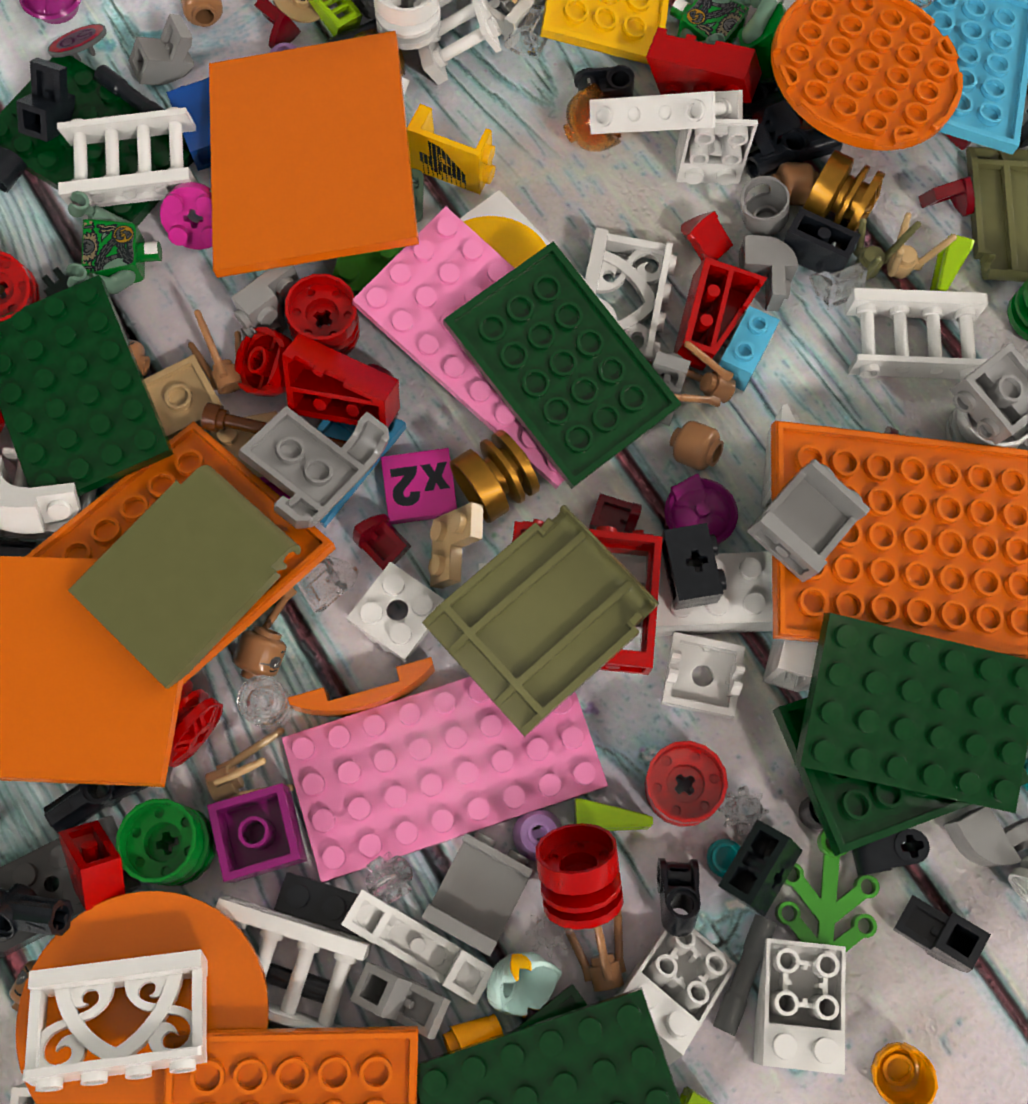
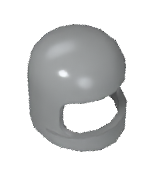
M758 176L749 180L741 191L740 208L743 212L742 219L745 227L753 235L773 236L785 227L789 219L790 193L780 180L772 176ZM760 184H768L770 186V192L753 196L746 204L744 203L748 192L755 186Z

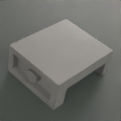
M812 459L795 474L746 532L798 579L805 582L823 569L828 563L825 561L828 555L853 525L867 515L870 508L863 502L857 492L848 489L840 482L828 466L820 464L816 459Z

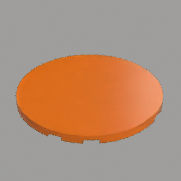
M796 0L782 16L771 44L773 74L780 91L790 106L818 131L839 142L858 148L888 151L905 149L925 142L938 133L951 118L959 104L963 89V74L959 72L957 64L959 56L948 35L943 37L934 26L936 21L909 0Z
M141 891L117 896L95 905L91 910L84 911L70 921V928L62 936L55 935L31 970L201 949L208 960L207 1030L268 1029L269 1025L267 981L260 959L249 939L219 909L204 901L176 892ZM28 978L20 998L16 1020V1050L22 1074L25 1067L30 1000ZM184 979L175 1005L185 1007L191 1011L192 979ZM155 984L144 985L140 991V998L147 1002L157 1003L159 998L149 997L155 991ZM125 987L115 988L113 998L107 1008L96 1018L85 1023L96 1036L106 1043L117 1047L137 1031L150 1013L140 1010L129 1000ZM91 991L84 995L83 1001L89 1004V1006L78 1009L79 1013L92 1008L98 1002V992ZM55 996L48 997L46 1028L57 1021L63 1020ZM169 1015L165 1021L171 1023L177 1031L190 1030V1025L182 1017ZM69 1029L55 1034L47 1043L45 1058L50 1064H62L70 1058L72 1054L70 1047H64L58 1052L55 1051L60 1040L72 1034ZM166 1036L163 1039L164 1047H166ZM149 1043L137 1054L152 1052ZM87 1050V1054L83 1061L97 1060L100 1058H98L89 1050ZM165 1069L152 1070L151 1077L138 1080L125 1079V1074L108 1076L107 1083L95 1086L80 1085V1080L64 1082L63 1089L52 1092L35 1091V1086H31L26 1082L25 1084L36 1104H163Z

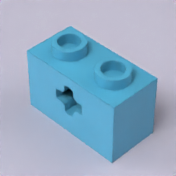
M751 306L748 307L719 363L721 367L734 373L733 378L736 381V388L745 391L780 321Z

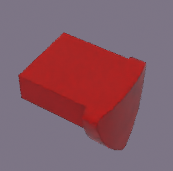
M715 211L696 216L681 225L682 234L686 240H689L701 261H703L705 256L718 260L733 246V243L717 219L718 215Z

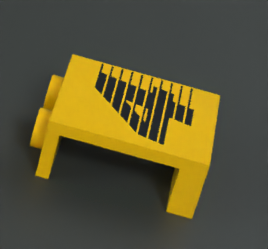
M420 104L407 127L411 169H418L426 175L480 195L485 184L492 182L496 166L492 165L495 154V146L492 145V130L486 128L476 148L469 147L434 134L432 108Z

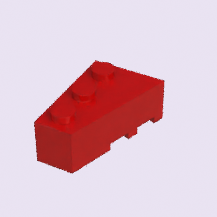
M657 28L646 58L660 95L743 90V103L752 102L762 75L756 49L717 40L714 45L696 41L697 36L687 34L685 38L667 35L668 29Z

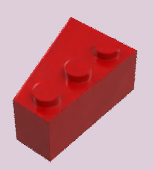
M705 256L692 277L673 353L691 361L689 367L703 371L707 365L684 346L685 341H690L712 359L763 286L767 277Z
M299 333L282 353L288 407L300 416L357 426L358 420L366 412H369L389 427L400 409L399 379Z

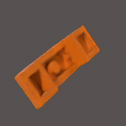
M429 657L397 666L396 670L399 681L334 700H330L329 693L323 687L288 697V701L295 711L309 715L325 717L350 716L404 698L428 680L435 672L432 658Z

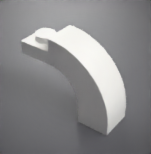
M0 455L1 530L21 534L44 533L45 523L71 520L82 511L74 482L32 488L12 485Z

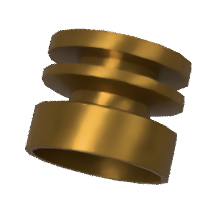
M834 150L814 184L803 209L823 218L831 211L836 214L834 223L840 225L845 218L850 221L846 228L856 231L859 228L860 219L868 218L878 200L885 173L877 171L869 184L864 180L870 170V166L865 165L859 174L854 177L850 175L854 158Z
M502 429L491 435V441L484 439L480 442V449L484 459L472 449H469L449 462L452 474L469 503L474 502L484 505L483 520L487 523L493 522L509 511V504L505 494L516 503H522L525 501V493L528 496H532L540 490L537 476L528 457L511 436Z

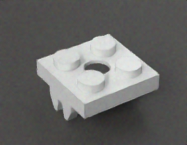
M389 562L348 615L347 620L361 630L372 642L378 643L383 650L389 653L392 652L406 662L429 632L422 622L445 599L392 562ZM400 600L406 603L408 613L402 620H392L387 615V607L391 602Z
M674 632L661 704L733 719L736 713L738 696L743 687L741 679L746 668L743 664L746 646ZM705 666L711 670L713 674L711 684L704 687L695 684L692 679V672L696 667Z

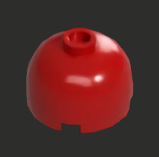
M257 327L254 330L258 332L252 338L246 336L236 353L234 368L235 372L240 374L242 383H237L246 393L263 397L279 396L286 392L282 353L290 345L292 339L272 328Z

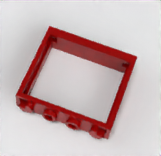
M534 519L533 522L515 521L512 542L535 522L540 527L544 522L539 519ZM598 526L595 529H589L611 553L646 557L644 588L658 601L663 536L646 534L644 530H634L632 533L617 532L616 528L610 526ZM657 607L641 622L639 651L622 649L600 670L649 675L653 668Z

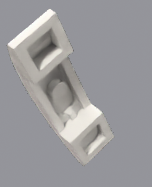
M361 889L341 923L342 926L438 981L442 986L475 1006L487 987L488 980L494 969L453 942Z

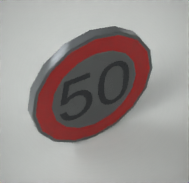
M91 24L77 28L53 41L48 47V53L54 58L73 55L75 59L81 62V58L77 53L88 48L90 54L95 56L96 53L93 45L104 38L107 30L102 24Z

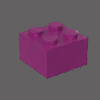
M280 783L207 805L223 882L236 883L307 861L291 789L285 784Z

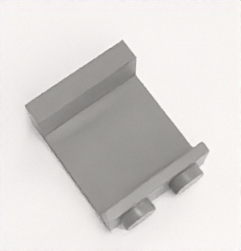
M476 831L474 837L465 833L460 849L421 919L482 953L491 956L533 869L527 867L530 861L528 858L511 849L507 855L494 849L496 841Z

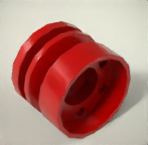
M0 251V285L6 288L4 291L7 295L3 299L0 297V317H2L0 321H5L21 311L25 306L39 301L40 291L33 273L11 254Z
M312 274L297 281L290 288L285 299V316L292 340L299 333L342 354L348 355L355 348L360 337L358 309L352 305V299L355 296L351 287L342 279L330 274Z
M188 680L183 685L169 761V766L174 768L187 761L203 745L216 727L223 712V704L213 697L209 698L207 692L202 689L193 691V682L191 680Z
M693 741L673 742L660 749L650 761L644 786L646 800L653 813L666 823L678 827H687L700 824L716 812L724 802L728 782L726 769L717 754L706 745ZM677 778L683 782L687 779L692 782L689 789L692 793L691 795H688L685 791L680 794L676 792Z
M570 824L556 828L540 839L536 846V863L538 876L541 881L543 909L550 921L564 928L575 930L590 929L608 923L619 914L624 904L616 838L609 830L592 824Z

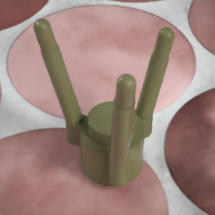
M861 218L858 233L861 236L853 251V254L857 257L854 264L855 273L864 281L876 277L883 264H887L897 250L921 226L920 221H916L886 252H883L877 246H864L867 220Z

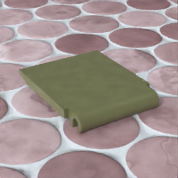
M967 147V173L971 177L975 197L974 213L970 214L972 239L975 241L973 244L974 259H980L982 279L1025 282L1028 279V150L1017 149L1012 155L992 148Z
M203 465L196 469L182 484L176 480L68 591L165 688L169 689L189 674L281 577L276 571L287 568V564L284 563L285 557L290 552L299 555L301 547L211 466Z
M563 505L560 508L559 514L554 519L547 518L541 527L535 522L439 604L422 623L525 737L639 634L640 631L636 626L659 605V602L568 507Z

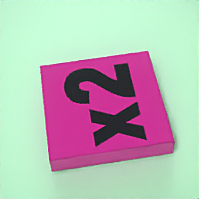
M449 448L381 457L387 512L391 525L436 519L457 509L453 475L449 464Z

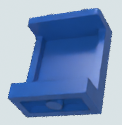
M208 77L166 92L172 107H186L196 124V131L184 132L183 135L198 171L211 167Z

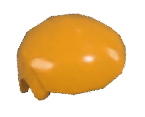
M894 1042L888 1043L875 1054L870 1068L873 1084L885 1101L889 1104L933 1103L938 1090L937 1076L932 1063L924 1053L908 1043Z

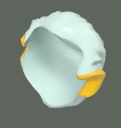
M534 952L512 953L494 966L487 983L488 1002L495 1010L505 1015L522 1016L525 1018L528 1009L540 1010L549 1001L557 981L562 975V971Z

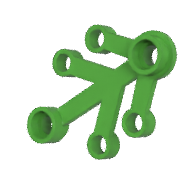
M821 830L817 837L818 848L823 853L820 897L805 879L804 871L797 863L793 867L797 872L796 880L791 882L786 879L784 885L791 886L817 919V937L800 918V909L794 902L784 901L779 903L775 909V916L781 924L789 926L800 942L845 946L847 952L863 938L872 937L877 931V923L869 914H857L851 920V928L834 939L835 923L865 899L875 897L879 893L880 885L874 876H858L853 883V888L837 900L840 856L845 855L847 852L834 856L832 849L826 844L827 837L824 830ZM865 879L870 881L872 885V890L869 894H865L861 889V883ZM785 906H790L793 909L794 916L790 921L785 920L782 916V909ZM862 918L866 919L869 923V930L866 933H862L858 928V923Z

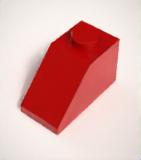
M98 820L58 832L74 891L85 911L91 910L95 905L103 901L126 894L121 856Z

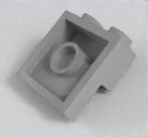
M294 265L268 269L232 296L237 309L234 315L243 326L241 331L245 337L252 338L258 332L254 330L257 327H269L282 334L288 328L284 319L285 299L290 288L299 281Z
M1011 342L950 389L954 395L953 402L956 408L961 412L969 413L977 423L976 430L978 434L985 440H991L995 445L1015 434L1028 422V362Z

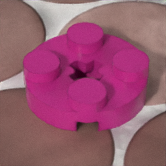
M185 182L175 186L166 195L160 208V218L165 231L168 233V238L173 244L183 245L184 247L196 250L212 247L211 188L197 182ZM192 209L195 210L196 215L202 216L203 220L195 223L187 215H189Z

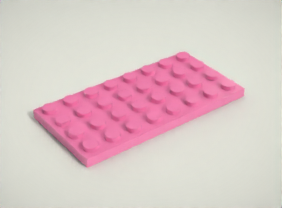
M445 206L418 233L419 244L404 247L352 299V305L491 431L495 433L502 429L508 433L524 451L532 468L557 489L564 481L563 477L443 325V319L515 269Z
M471 677L282 737L321 883L464 836L465 833L470 834L518 818L528 812L544 809L608 787L576 692L525 737Z

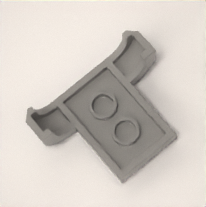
M285 406L239 449L238 457L291 497L288 499L283 495L274 504V512L296 529L311 528L319 523L373 467L388 444L389 431L386 425L369 412H366L358 420L357 426L348 441L342 447H339L293 410Z

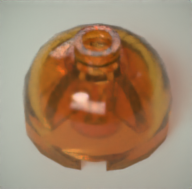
M595 83L582 88L569 101L566 109L567 124L563 125V128L571 143L576 141L581 148L590 152H602L620 144L621 141L618 138L621 137V133L591 134L589 100L600 99L605 96Z

